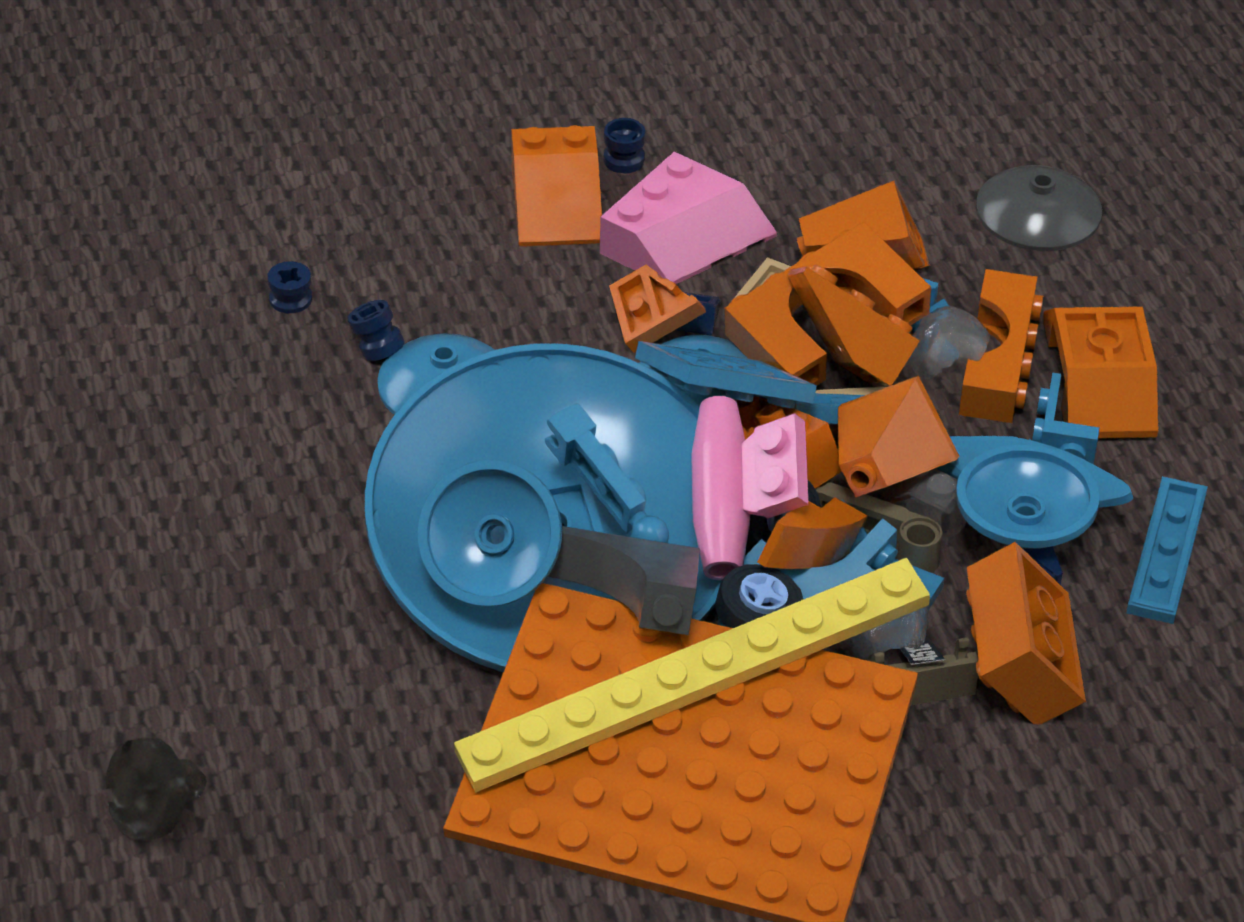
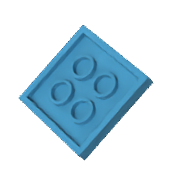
M638 341L635 359L649 365L650 369L663 377H667L674 384L683 385L686 391L711 395L712 389L726 392L727 397L753 402L754 396L768 399L767 403L786 408H794L796 401L813 404L817 385L762 361Z

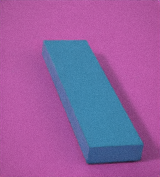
M1162 476L1131 591L1127 614L1174 624L1208 486Z

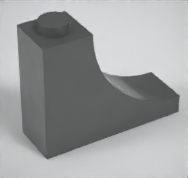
M562 526L560 552L548 577L582 584L614 597L634 612L641 628L689 635L697 588L700 548Z

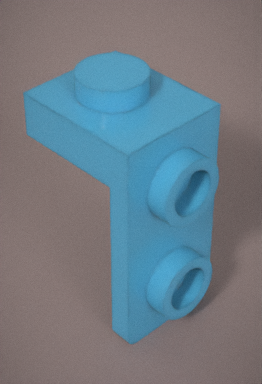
M1052 373L1050 389L1041 387L1037 414L1045 415V419L1036 418L1032 441L1067 451L1094 465L1100 427L1054 421L1061 374Z

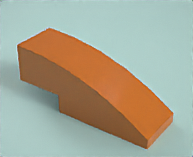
M836 497L822 508L808 501L809 505L791 510L777 521L757 563L768 568L809 569L838 562L848 555L868 515Z

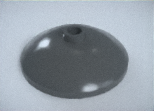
M1044 165L1018 166L994 175L982 185L976 200V211L979 220L992 235L1010 245L1034 251H1057L1077 246L1093 236L1101 223L1102 217L1101 202L1090 186L1065 170Z

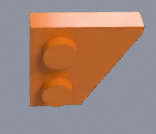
M647 265L609 285L625 344L633 353L637 350L638 341L654 343L663 336L706 313L704 306L696 297L685 294L675 283L667 278L663 279L658 272Z

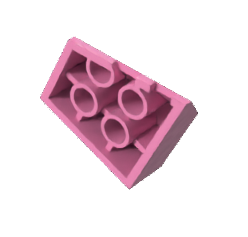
M676 152L668 156L600 217V254L633 270L647 265L658 272L663 279L667 278L675 284L711 268V263L728 255L735 257L747 251V246L760 240L767 242L777 237L776 230L744 183Z

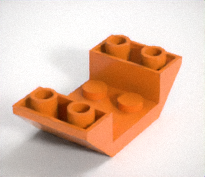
M1143 307L1052 308L1044 311L1043 322L1048 347H1058L1065 378L1061 404L1064 422L1100 427L1098 438L1157 437V364Z

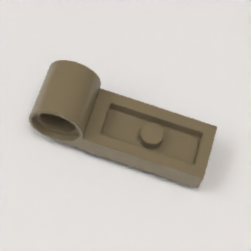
M829 481L816 488L821 508L836 497L839 500L843 499L846 504L868 515L863 524V528L867 533L882 518L897 529V559L907 558L913 566L931 573L936 571L939 565L943 532L941 526L935 520L908 511V508L867 494L855 497L851 489Z

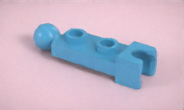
M579 403L573 404L551 416L547 420V424L554 435L545 438V443L561 465L564 467L571 463L622 529L626 533L631 531V537L667 543L669 531L666 523L659 517L646 515L644 512L646 495L637 480L634 478L629 479L619 467L617 457L611 447L605 443L601 444L595 437L597 425Z

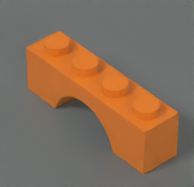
M990 269L985 270L976 327L994 336L1001 345L985 353L968 355L959 415L1012 423L1015 408L1024 409L1028 383L1021 382L1020 378L1029 379L1033 353L1025 352V350L1035 349L1038 324L1030 322L1031 320L1040 321L1043 295L1035 294L1038 277Z

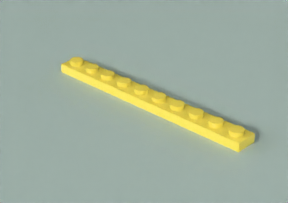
M904 558L454 742L455 753L476 793L929 606L930 594L909 560Z

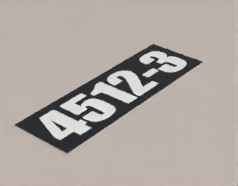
M927 635L894 640L911 665L945 660Z

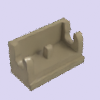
M968 637L957 639L954 654L943 656L945 660L912 665L910 662L888 665L918 673L917 686L911 706L975 695L978 679L976 662L979 659L976 652L967 653L969 647ZM884 652L873 653L871 662L883 664Z

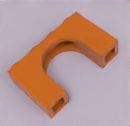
M863 221L851 230L840 232L830 243L817 251L806 253L796 264L785 271L771 275L762 285L748 294L739 295L725 307V335L748 359L762 361L812 384L819 385L826 380L827 353L792 317L794 312L802 305V302L787 277L791 269L806 266L813 268L814 265H818L838 278L835 285L843 291L850 293L854 289L875 302L872 310L887 318L889 314H893L907 322L910 326L930 313L931 286Z

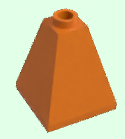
M919 376L843 403L838 407L839 466L855 497L888 487L956 461L960 457Z

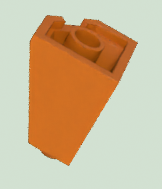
M895 181L799 218L803 236L797 238V243L802 256L808 252L817 251L830 243L840 232L851 230L864 221L912 269H922L930 266L922 236Z

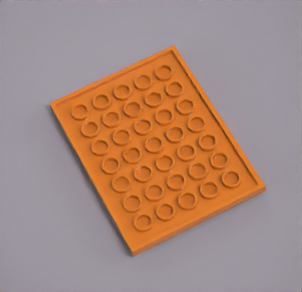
M542 583L534 592L481 731L733 628L692 618L689 635L641 628L634 612L620 601ZM820 650L476 793L466 773H464L443 827L444 837L773 922H846L915 693L918 673Z

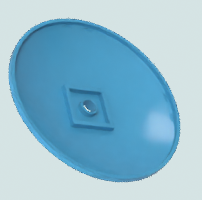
M527 344L493 350L464 360L446 369L425 383L395 413L383 431L374 450L367 474L365 488L367 538L375 565L386 587L407 615L433 639L475 663L504 672L535 592L534 590L526 597L513 603L500 606H480L454 598L432 579L419 551V517L431 490L452 470L479 460H501L516 464L533 473L546 485L556 501L561 522L565 527L631 537V531L626 533L574 466L570 463L563 467L545 443V438L554 435L547 424V420L570 405L579 403L597 425L595 437L601 444L605 443L611 447L617 457L619 467L629 479L634 478L641 485L646 495L644 512L647 516L659 517L666 523L669 531L667 543L698 548L693 526L691 453L700 406L673 382L631 359L604 350L569 344ZM497 526L491 532V540L494 544H499L503 541L505 537L504 529L501 526ZM700 554L692 619L704 621L715 608L722 580H714L705 576ZM547 577L543 582L617 600L599 590L567 580Z

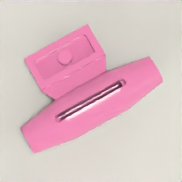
M713 396L701 402L691 453L693 526L698 548H700L699 554L705 576L714 580H723L732 569L743 566L750 526V514L763 516L768 519L809 505L805 421L794 413L755 427L754 433L745 440L738 405L734 399L726 396Z

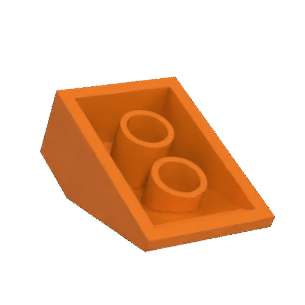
M574 125L555 128L529 127L526 129H511L512 175L519 247L600 243L602 206L595 126Z

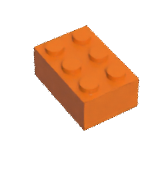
M1016 542L968 566L969 589H967L966 595L973 612L974 624L971 626V633L977 644L979 659L976 662V671L983 684L988 688L993 687L1006 699L1009 707L1015 713L1021 712L1033 724H1043L1085 703V692L1069 593Z

